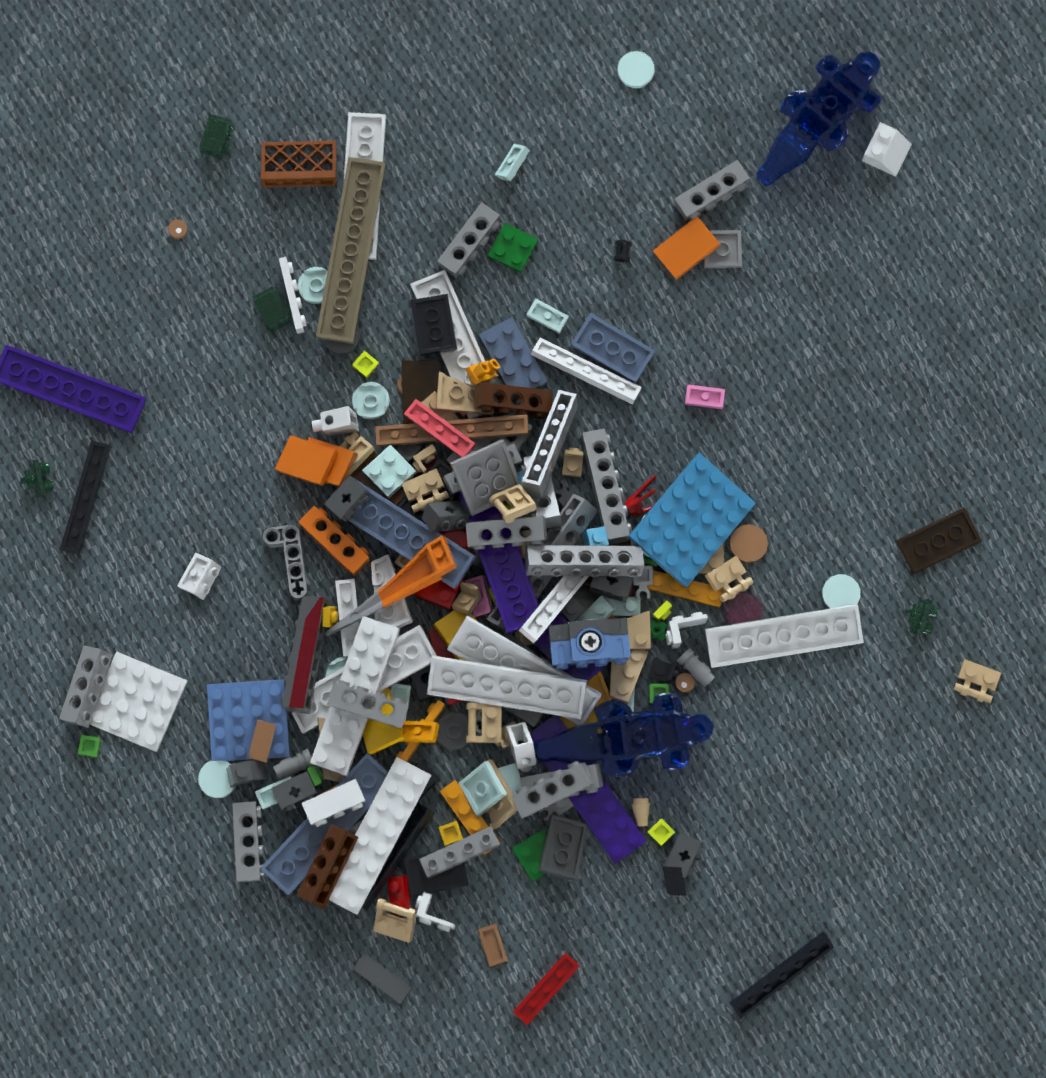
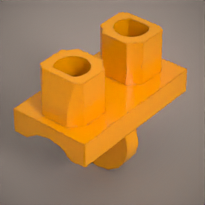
M495 359L469 366L465 371L469 373L470 383L476 386L481 382L496 379L498 377L496 371L500 369V365Z

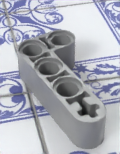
M294 525L268 528L263 533V539L268 547L284 546L289 591L294 600L301 601L303 596L308 595L300 532ZM294 531L296 532V537L288 539L286 537L287 533ZM270 534L277 535V539L274 542L267 540ZM298 550L299 554L297 557L291 558L289 557L290 551ZM296 568L301 569L299 576L294 577L291 575L292 570ZM295 582H299L301 590H304L301 591V595H297V593L294 592L297 591V585Z

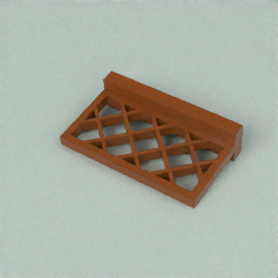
M336 140L262 142V188L337 186ZM325 146H332V152L327 156L321 151ZM274 147L277 152L270 157L266 154V148ZM287 147H293L296 150L290 157L283 152ZM305 147H312L315 151L307 156L302 150ZM317 153L324 158L318 164L312 160ZM280 154L286 158L281 165L274 161ZM298 154L305 158L299 165L293 160ZM328 161L332 165V170H323L321 166ZM290 162L296 168L293 171H286L284 167ZM307 162L314 166L311 171H305L302 167ZM270 163L277 167L273 172H266V167Z

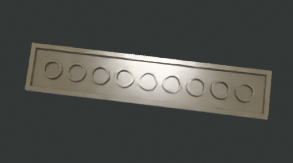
M348 157L316 338L354 344L386 162Z

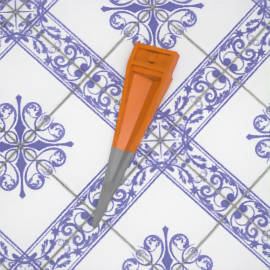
M441 535L426 544L391 580L353 612L327 630L325 635L330 636L362 620L363 616L368 617L441 580L443 575L457 568L445 537Z

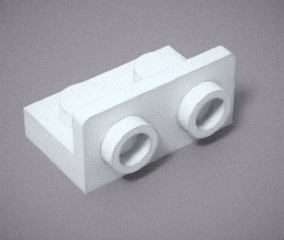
M195 553L177 586L204 600L215 578L218 576L221 566L213 560Z

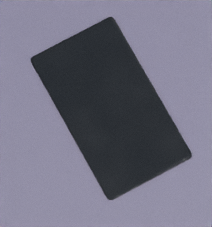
M663 867L667 893L670 895L686 896L682 868Z

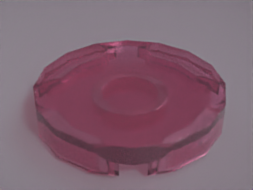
M738 593L735 598L729 600L726 604L725 618L729 625L762 620L763 606L759 599L752 594Z

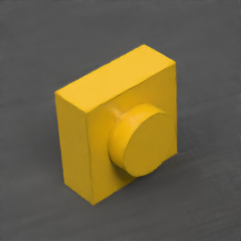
M337 606L324 607L322 627H333L339 620Z
M457 821L439 827L445 846L463 839Z

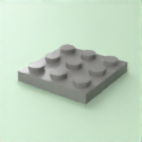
M503 439L450 463L471 516L493 507L489 502L492 495L516 485H521Z

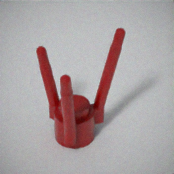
M653 475L631 497L626 499L627 502L624 505H626L631 516L636 514L639 517L649 512L653 507L641 510L644 507L642 501L654 494L656 489L651 490L641 498L637 496L652 483L656 475Z

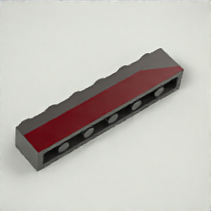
M303 596L298 604L299 615L294 626L296 632L291 642L292 653L288 659V675L284 679L285 691L281 696V705L287 712L310 714L326 628L322 627L323 608L330 606V603L324 597Z

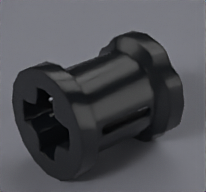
M627 240L615 241L617 248L613 260L624 263L630 262L629 248L632 246V242Z

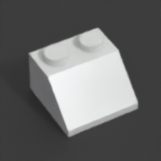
M880 122L862 161L896 177L912 144L898 130Z

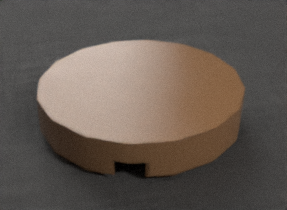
M748 524L740 526L733 532L729 545L734 556L737 555L741 562L752 563L764 556L767 551L768 541L762 529Z

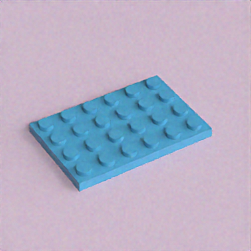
M699 452L628 535V538L637 546H641L643 552L680 585L686 588L756 503Z

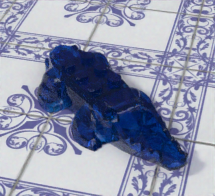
M869 51L861 52L854 61L851 60L845 64L833 55H826L818 62L815 69L822 79L810 93L795 91L788 94L784 99L780 112L784 113L785 116H789L790 120L775 138L765 163L757 171L758 181L766 187L772 185L781 176L805 163L815 147L823 144V148L830 152L845 143L848 137V127L845 122L858 108L870 113L879 105L882 96L871 88L873 78L877 76L880 69V60L877 55ZM865 61H867V62H869V63L871 64V66H870V65H867V64H862V63L865 62Z
M663 693L654 697L652 710L634 713L624 702L618 700L603 702L594 708L598 721L576 725L551 738L538 740L533 745L535 758L539 761L555 760L566 763L578 761L579 764L585 762L587 765L602 760L605 763L603 765L604 774L625 777L635 772L640 760L661 758L664 769L668 770L685 767L688 765L690 758L688 749L697 743L707 741L712 735L713 724L703 714L690 716V714L683 713L679 697L672 693ZM598 729H602L603 732L598 733Z

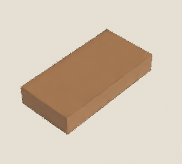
M257 720L248 758L267 763L277 724Z
M496 923L477 929L489 967L508 962Z

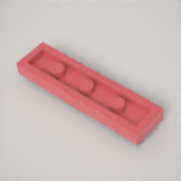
M417 399L414 400L404 413L406 417L461 458L468 455L476 446L475 442Z

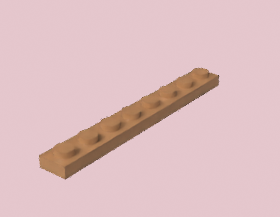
M527 414L446 421L469 439L529 435ZM416 423L375 427L377 447L440 442Z

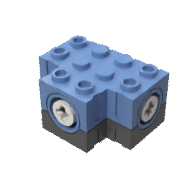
M627 618L568 622V624L551 625L548 627L552 666L557 667V669L568 670V666L576 665V669L587 668L588 664H595V667L607 666L608 662L621 665L626 664L627 660L631 658Z

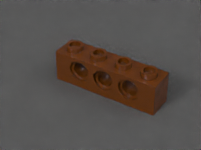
M481 382L475 386L474 408L481 409V412L485 413L499 411V414L502 415L516 413V415L527 414L534 416L536 419H544L545 416L549 415L552 407L553 391ZM494 396L497 397L498 403L495 402ZM511 398L515 400L516 405L512 403ZM529 400L532 401L533 407L530 406Z
M331 824L297 896L325 909L359 837Z

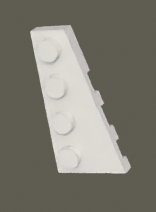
M389 554L371 562L374 594L396 575ZM405 598L374 613L376 621L397 628L413 623Z

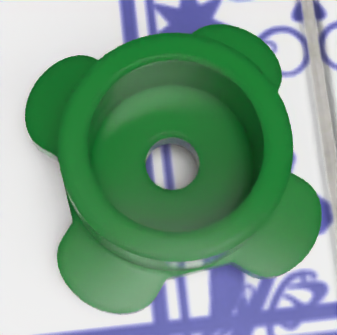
M651 620L650 638L663 641L667 624Z

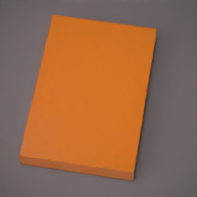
M696 216L655 248L653 253L671 275L678 280L721 245L698 216Z
M290 435L275 470L323 486L338 451Z
M309 437L307 441L338 451L325 483L339 487L346 480L357 453Z

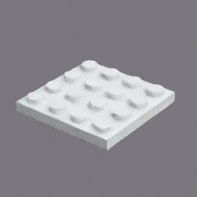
M116 651L105 676L89 725L157 752L188 681Z

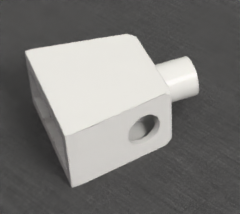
M349 406L321 412V419L312 421L314 432L323 431L328 436L353 433L354 431L359 432L357 413Z
M522 722L507 726L511 752L516 766L522 772H528L536 764L533 741L526 723ZM522 740L524 743L518 744V741Z

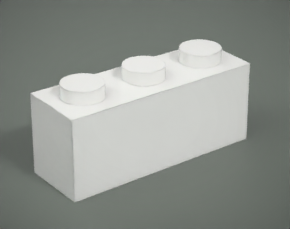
M354 779L302 802L310 824L319 827L327 823L326 819L331 817L337 819L344 816V811L351 808L352 811L362 808V803L366 801L357 780Z

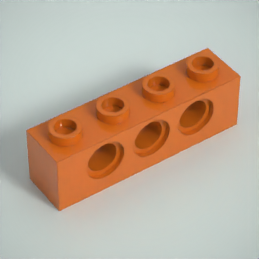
M313 506L298 521L299 525L355 577L370 561L368 557L369 552L361 546L359 548L354 544L356 540L349 533L345 535L341 531L342 527L335 520L331 522L327 518L328 514L321 507L317 509ZM320 523L327 525L324 531L317 530V526ZM339 536L341 540L338 544H332L330 542L331 538ZM347 549L355 551L352 557H346L344 552Z

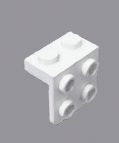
M697 612L691 614V617L683 618V616L673 617L672 621L668 623V631L665 634L667 645H671L672 650L680 648L682 641L679 629L705 624L708 619L707 614Z
M424 892L423 896L418 897L415 907L418 909L416 916L419 918V922L426 925H431V922L438 924V929L447 932L450 929L454 930L455 924L427 915L432 895Z

